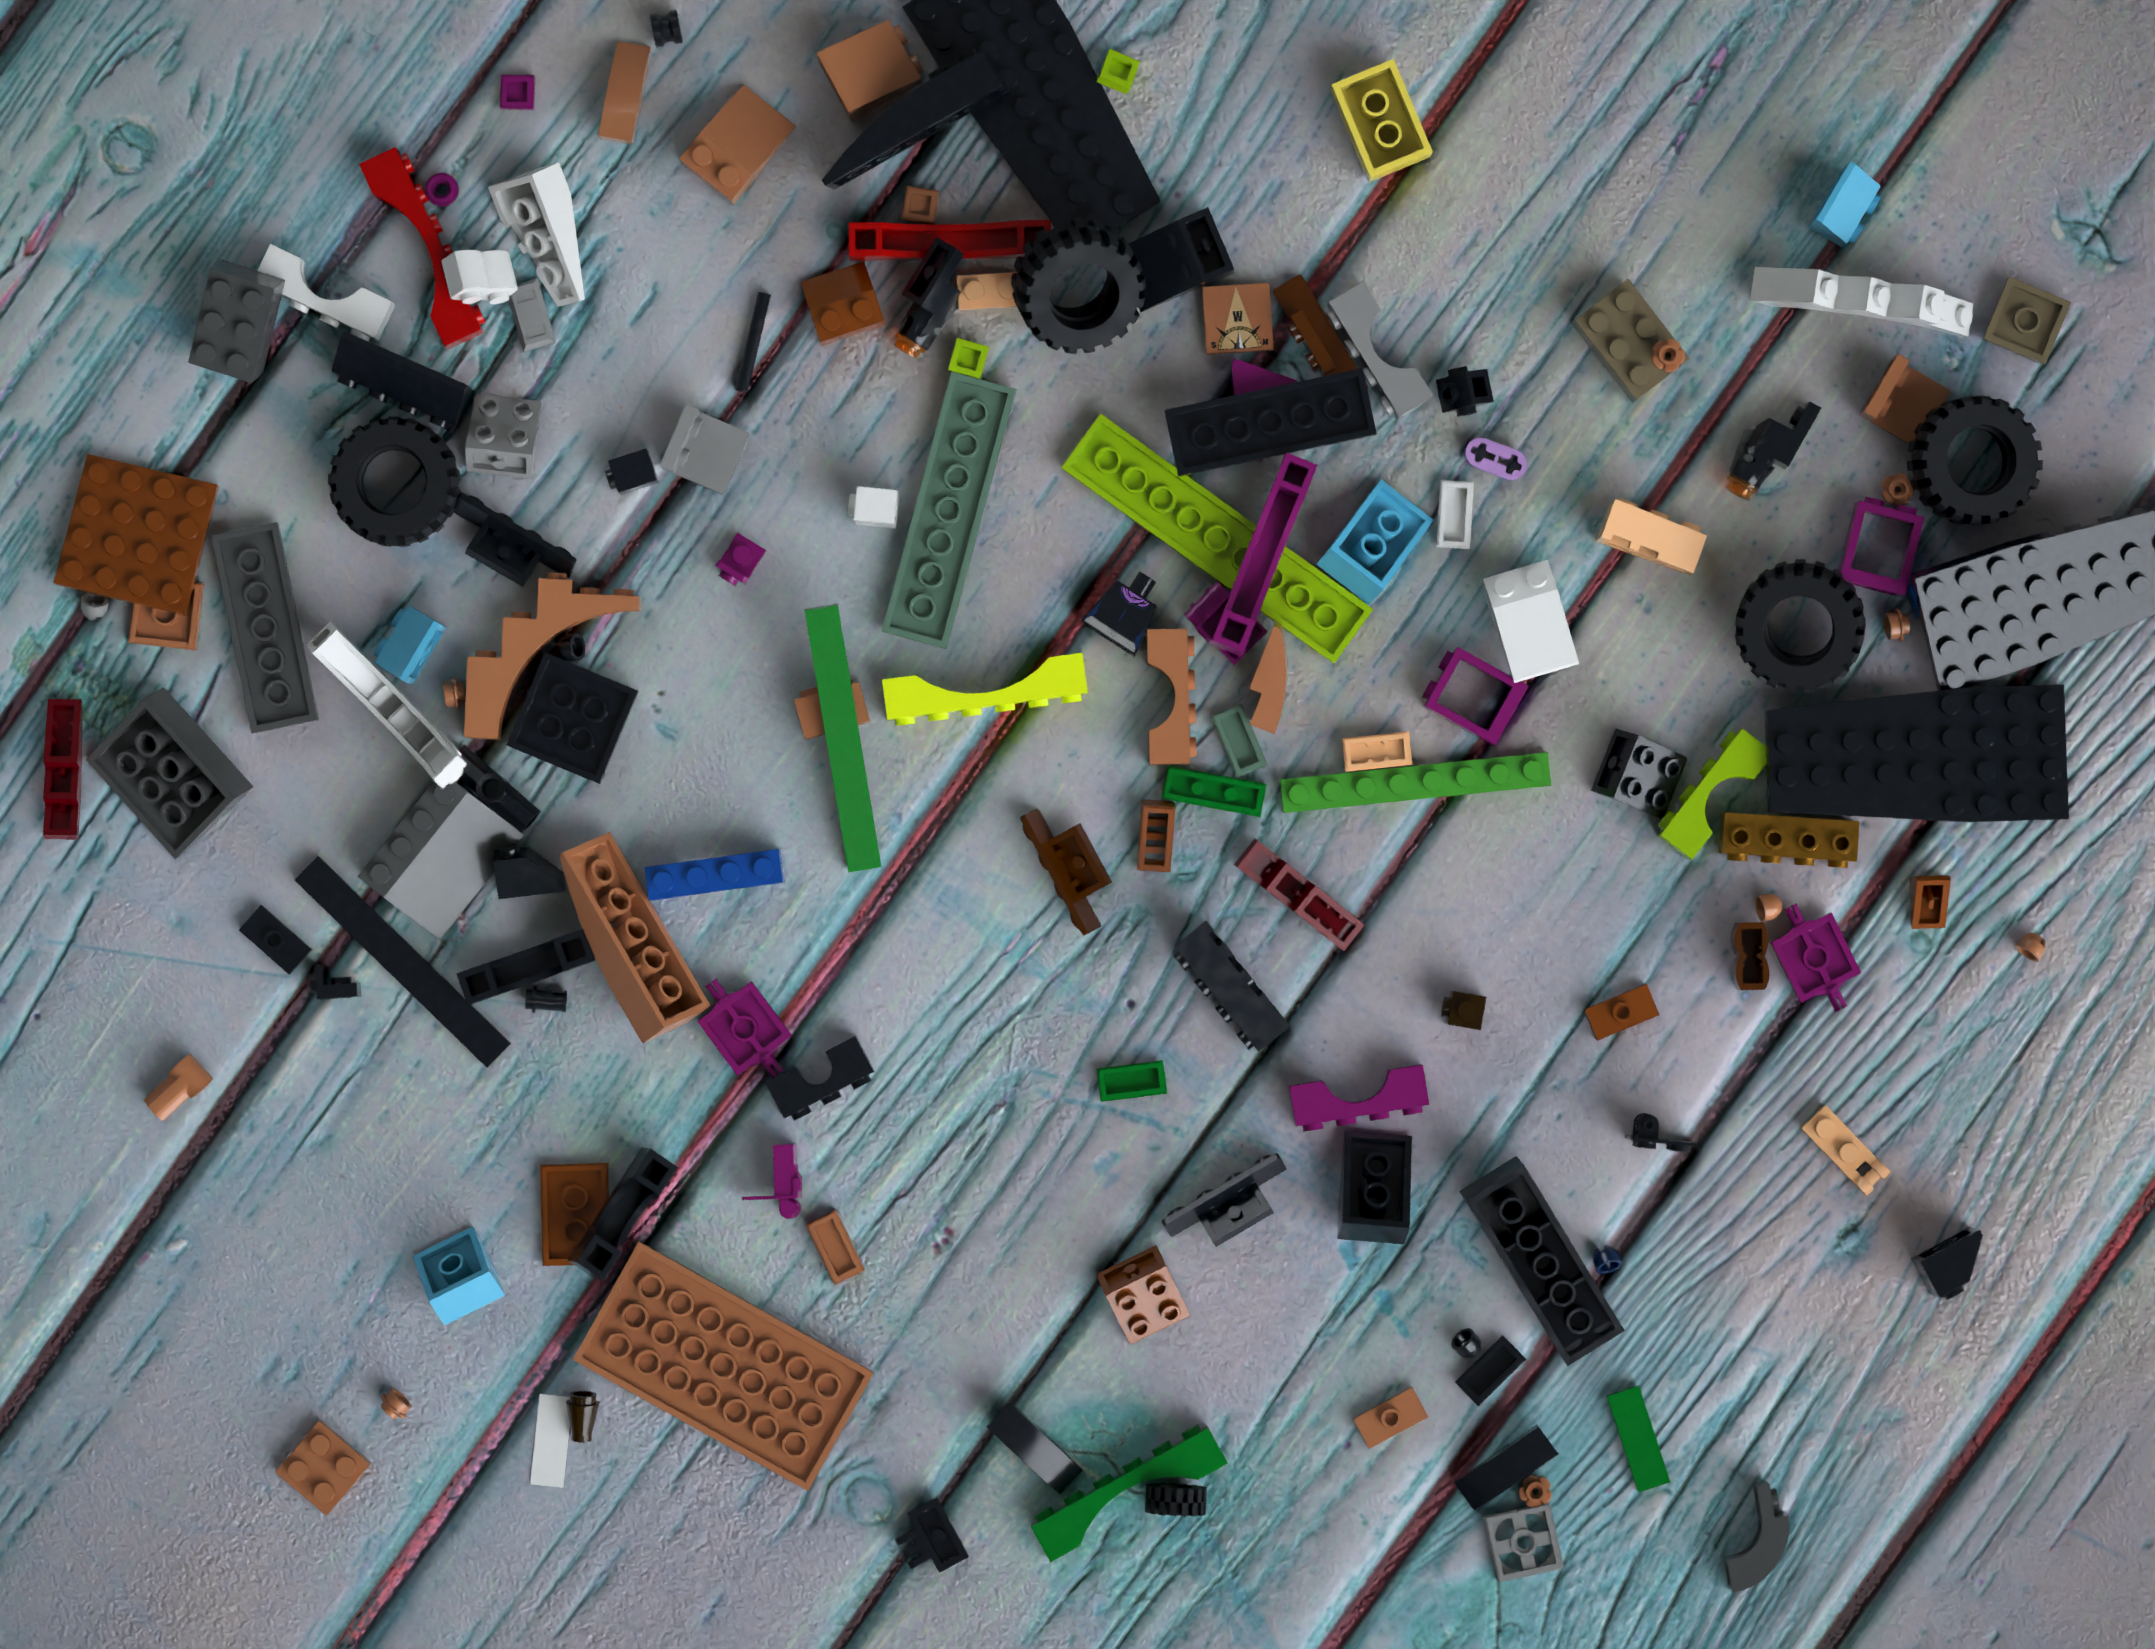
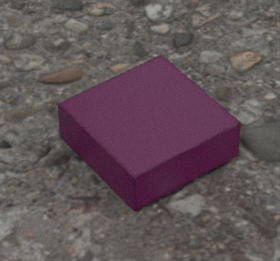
M501 75L500 109L534 111L535 76Z

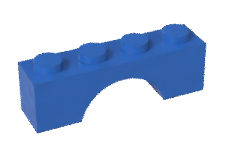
M780 849L644 867L649 901L785 883Z

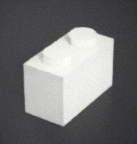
M857 486L856 494H850L849 516L854 517L856 525L896 529L899 504L898 490Z

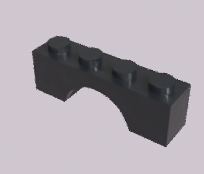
M583 929L456 974L467 1005H473L595 962L596 959Z
M641 1147L568 1261L593 1278L604 1281L623 1253L625 1240L633 1225L646 1207L655 1198L660 1196L678 1167L654 1150Z

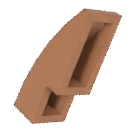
M617 41L598 134L600 139L634 144L651 47Z
M1277 622L1274 623L1249 688L1261 693L1250 725L1273 734L1276 732L1282 713L1287 687L1286 643L1282 625Z

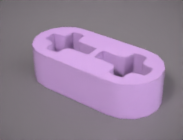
M1475 438L1465 448L1464 455L1467 463L1473 468L1488 474L1513 481L1520 478L1526 471L1527 462L1524 455L1518 450L1486 438ZM1480 444L1486 446L1485 452L1494 456L1493 461L1482 458L1480 462H1476L1474 460L1475 455L1471 453V448L1477 449ZM1511 456L1517 458L1516 464L1521 467L1519 471L1514 470L1511 474L1506 473V466L1497 463L1498 458L1509 460Z

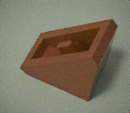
M1950 875L1909 877L1911 928H1945L1951 882Z

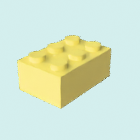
M1394 59L1331 84V95L1368 183L1431 156L1433 151Z

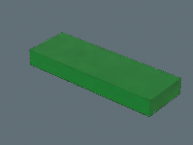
M1167 766L1161 799L1261 817L1267 784Z
M1637 1385L1606 1395L1637 1492L1670 1483L1640 1387Z

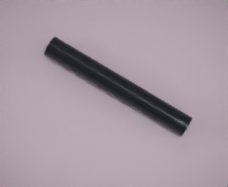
M758 292L735 387V390L748 393L771 297V295Z

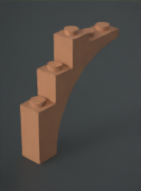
M547 573V579L538 578L537 619H531V612H511V618L503 617L501 658H496V651L481 650L476 651V657L467 656L464 737L470 739L501 740L503 719L513 688L522 672L543 647L566 630L589 619L619 612H641V597L633 596L634 590L613 589V595H600L599 588H580V594L574 593L575 582L567 580V574Z

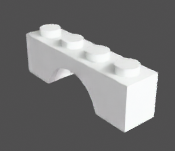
M272 244L269 245L257 270L285 279L282 296L291 300L289 306L305 314L308 313L309 309L321 314L320 321L334 328H338L341 323L351 328L350 334L369 341L370 338L379 341L396 306L392 301L362 287L344 299L328 300L315 295L307 284L305 262L301 258Z

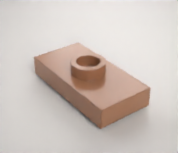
M1410 1387L1354 1417L1353 1420L1370 1449L1428 1418V1415L1413 1387Z

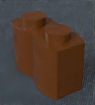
M1764 922L1735 923L1732 928L1731 946L1736 957L1732 964L1731 974L1736 990H1765L1768 985L1769 966L1764 955L1768 948L1769 937Z

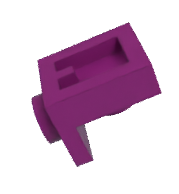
M737 532L723 557L715 565L721 570L718 576L736 586L738 581L746 585L765 555L766 550Z

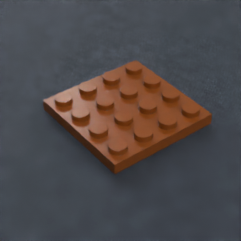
M87 454L54 584L186 616L219 486Z

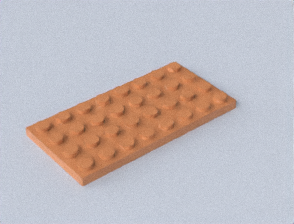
M640 1241L637 1243L573 1358L574 1361L807 1491H809L874 1374L872 1370Z

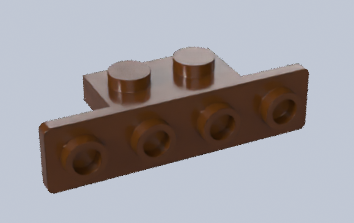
M1302 275L1295 276L1273 290L1275 298L1291 323L1287 327L1297 344L1302 342L1308 351L1305 358L1314 373L1319 371L1323 377L1357 369Z
M1039 809L1021 816L1020 820L1023 824L1024 834L1033 842L1038 851L1039 861L1052 877L1055 883V891L1066 903L1074 926L1084 936L1100 928L1101 924L1086 896L1112 883L1081 823L1053 837Z

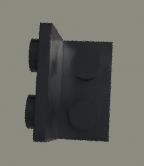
M1615 729L1591 791L1621 801L1662 819L1667 812L1687 762V757L1640 735Z

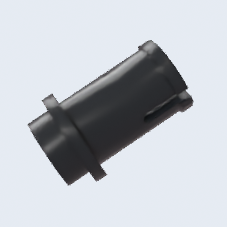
M533 986V989H526L525 1009H532V1013H535L536 1010L566 1012L567 990H537V986Z

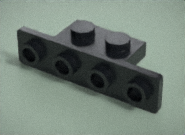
M464 493L458 495L454 506V513L480 528L468 545L465 554L524 587L539 563L557 573L567 574V578L571 576L577 560L569 551L559 546L555 547L543 540L537 532L526 530L517 525L506 514L491 510L478 498L467 496Z
M1278 1153L1263 1156L1255 1162L1253 1167L1244 1172L1232 1174L1226 1179L1224 1184L1214 1190L1209 1189L1202 1192L1192 1203L1185 1207L1180 1206L1173 1209L1162 1220V1223L1169 1235L1173 1237L1201 1221L1215 1247L1274 1213L1258 1186L1282 1173L1287 1168Z

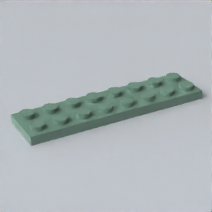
M951 372L882 632L947 649L1016 394L1015 388Z

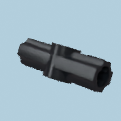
M464 745L460 748L461 757L467 765L463 768V773L459 779L472 789L481 800L488 803L519 832L523 833L537 819L541 811L469 747ZM492 780H498L501 784V792L497 797L489 798L485 792L486 785Z

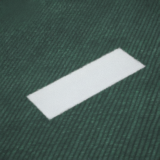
M539 1394L530 1484L564 1487L570 1431L566 1405L569 1397Z

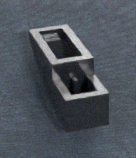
M1011 1401L987 1424V1428L1059 1494L1083 1471L1066 1452Z
M1536 1424L1454 1483L1473 1510H1476L1558 1455V1452Z

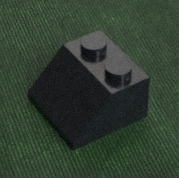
M1969 1226L1911 1258L1931 1295L1939 1298L1945 1297L1948 1300L1964 1291L1962 1286L1970 1282L1983 1235L1980 1229Z

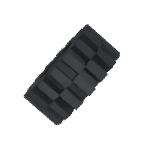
M1176 1483L1146 1484L1145 1512L1170 1516L1206 1515L1207 1487Z

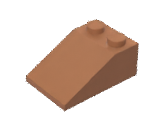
M743 85L702 129L679 160L684 167L731 204L735 205L796 126Z

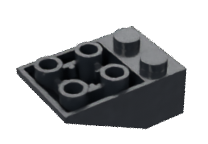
M1208 207L1129 243L1130 248L1142 267L1141 272L1145 277L1146 288L1142 291L1145 295L1143 307L1139 308L1140 312L1234 273V267Z

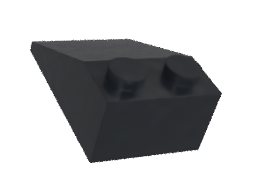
M1345 1131L1337 1239L1405 1244L1410 1229L1412 1136Z

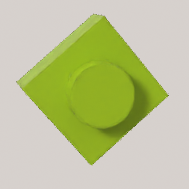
M1109 48L1096 82L1127 95L1132 87L1140 61Z
M957 338L948 371L981 379L989 346Z

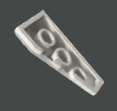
M559 162L531 170L489 186L488 189L501 221L506 228L511 226L521 242L518 244V247L522 253L528 252L537 265V276L557 306L584 300L571 192Z

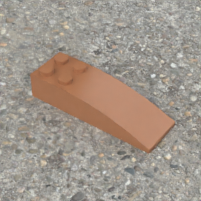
M608 832L561 853L559 857L568 889L593 955L642 1044L691 1021L710 1007L708 1000L611 833Z

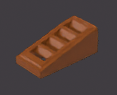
M1141 800L1137 870L1171 871L1175 802ZM1148 812L1166 813L1167 818L1148 817ZM1147 826L1166 827V832L1147 831ZM1146 840L1165 841V846L1146 845ZM1145 853L1164 854V860L1145 859Z

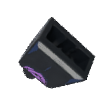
M1142 572L1137 574L1130 587L1116 581L1081 620V623L1135 657L1157 608L1154 603L1146 599L1156 582Z

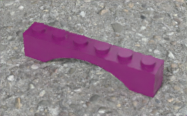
M1287 452L1283 457L1210 645L1240 657L1243 655L1282 552L1314 476L1317 464Z

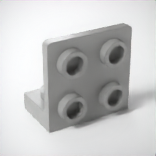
M476 394L465 445L466 471L533 479L535 470L534 447L542 408L541 402Z
M686 404L660 463V467L715 492L724 494L747 443L749 433L704 414L699 409Z

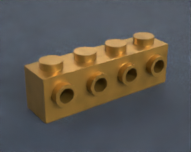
M1724 812L1721 813L1719 853L1727 854V860L1747 861V855L1761 856V863L1781 864V857L1794 858V865L1814 866L1815 860H1828L1827 867L1848 868V862H1857L1860 821Z

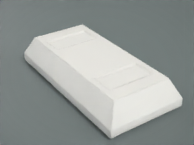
M1440 480L1436 547L1470 549L1474 482Z

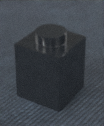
M647 448L608 461L610 469L605 470L609 486L611 490L617 488L620 495L659 483Z

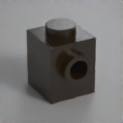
M1451 991L1450 997H1444L1441 1017H1446L1445 1024L1481 1030L1486 997Z

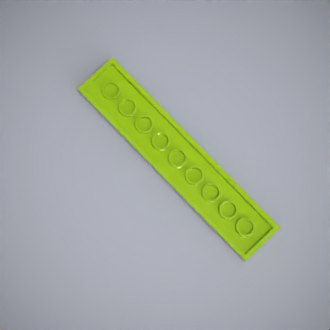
M1100 413L1061 469L1231 590L1257 525L1189 476L1178 477L1175 466ZM1286 546L1260 609L1261 613L1272 621L1280 623L1282 628L1332 664H1335L1373 611V608Z

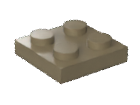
M2009 276L1982 340L2045 365L2071 302Z

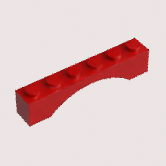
M394 147L360 163V168L373 195L405 215L415 225L427 245L435 277L434 302L430 317L444 347L449 350L483 334L484 331L481 324L486 323L478 304L472 306L471 304L462 303V300L450 298L442 260L453 253V250L449 243L444 246L438 235L443 232L442 226L435 213L429 215L424 203L428 202L429 199L422 184L418 183L415 185L410 173L415 171L408 154H400L399 150Z
M1013 220L976 224L848 223L850 261L922 260L937 237L963 252L964 256L962 259H1016L1018 256L1023 257L1025 255L1022 250L1023 246L1027 241L1033 243L1037 239V232L1043 228L1046 232L1051 230V220Z

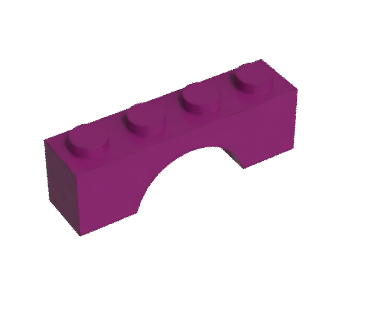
M1422 1064L1388 1069L1386 1079L1380 1090L1372 1097L1358 1102H1349L1337 1098L1328 1090L1322 1080L1289 1085L1295 1126H1302L1303 1132L1323 1129L1322 1122L1336 1120V1126L1356 1123V1117L1369 1115L1370 1121L1390 1118L1389 1111L1401 1109L1403 1115L1422 1113V1106L1429 1105Z

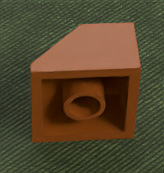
M864 261L801 282L822 346L885 325Z

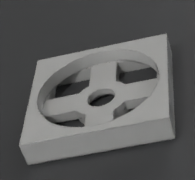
M1550 1502L1540 1504L1539 1507L1525 1506L1483 1516L1498 1583L1564 1568ZM1525 1515H1537L1546 1522L1548 1530L1536 1533L1528 1530ZM1512 1518L1514 1527L1512 1537L1496 1541L1495 1533L1503 1520ZM1521 1536H1527L1530 1539V1545L1526 1549L1520 1548L1517 1544V1540ZM1552 1543V1549L1548 1558L1543 1564L1536 1567L1533 1552L1537 1546ZM1510 1552L1520 1555L1523 1570H1514L1506 1566L1500 1560L1499 1555Z

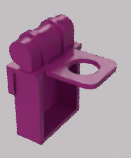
M1217 581L1210 588L1208 587L1205 593L1195 603H1192L1189 606L1190 608L1183 614L1208 643L1212 640L1230 594ZM1256 620L1241 657L1220 648L1217 649L1235 665L1268 631Z
M797 1144L773 1145L774 1196L742 1197V1200L779 1199L780 1214L786 1219L796 1218L801 1212V1205L796 1199L802 1198V1175L798 1171Z

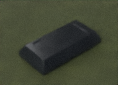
M1502 1335L1455 1383L1479 1406L1526 1358Z

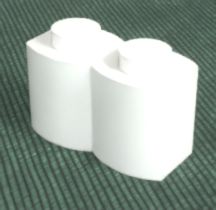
M478 250L454 251L442 260L451 299L462 300L464 304H472L480 300H489L490 304H500L508 301L509 296L518 290L510 255L507 251L491 250L481 252Z

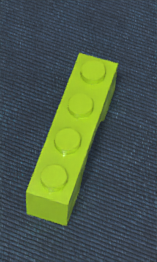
M1743 728L1739 729L1736 733L1731 730L1719 744V747L1723 750L1716 760L1710 757L1698 772L1702 775L1695 787L1689 784L1678 798L1682 802L1675 813L1669 810L1657 825L1662 829L1657 836L1688 860H1693L1713 834L1705 815L1706 801L1712 789L1728 778L1754 780L1767 763L1766 746Z

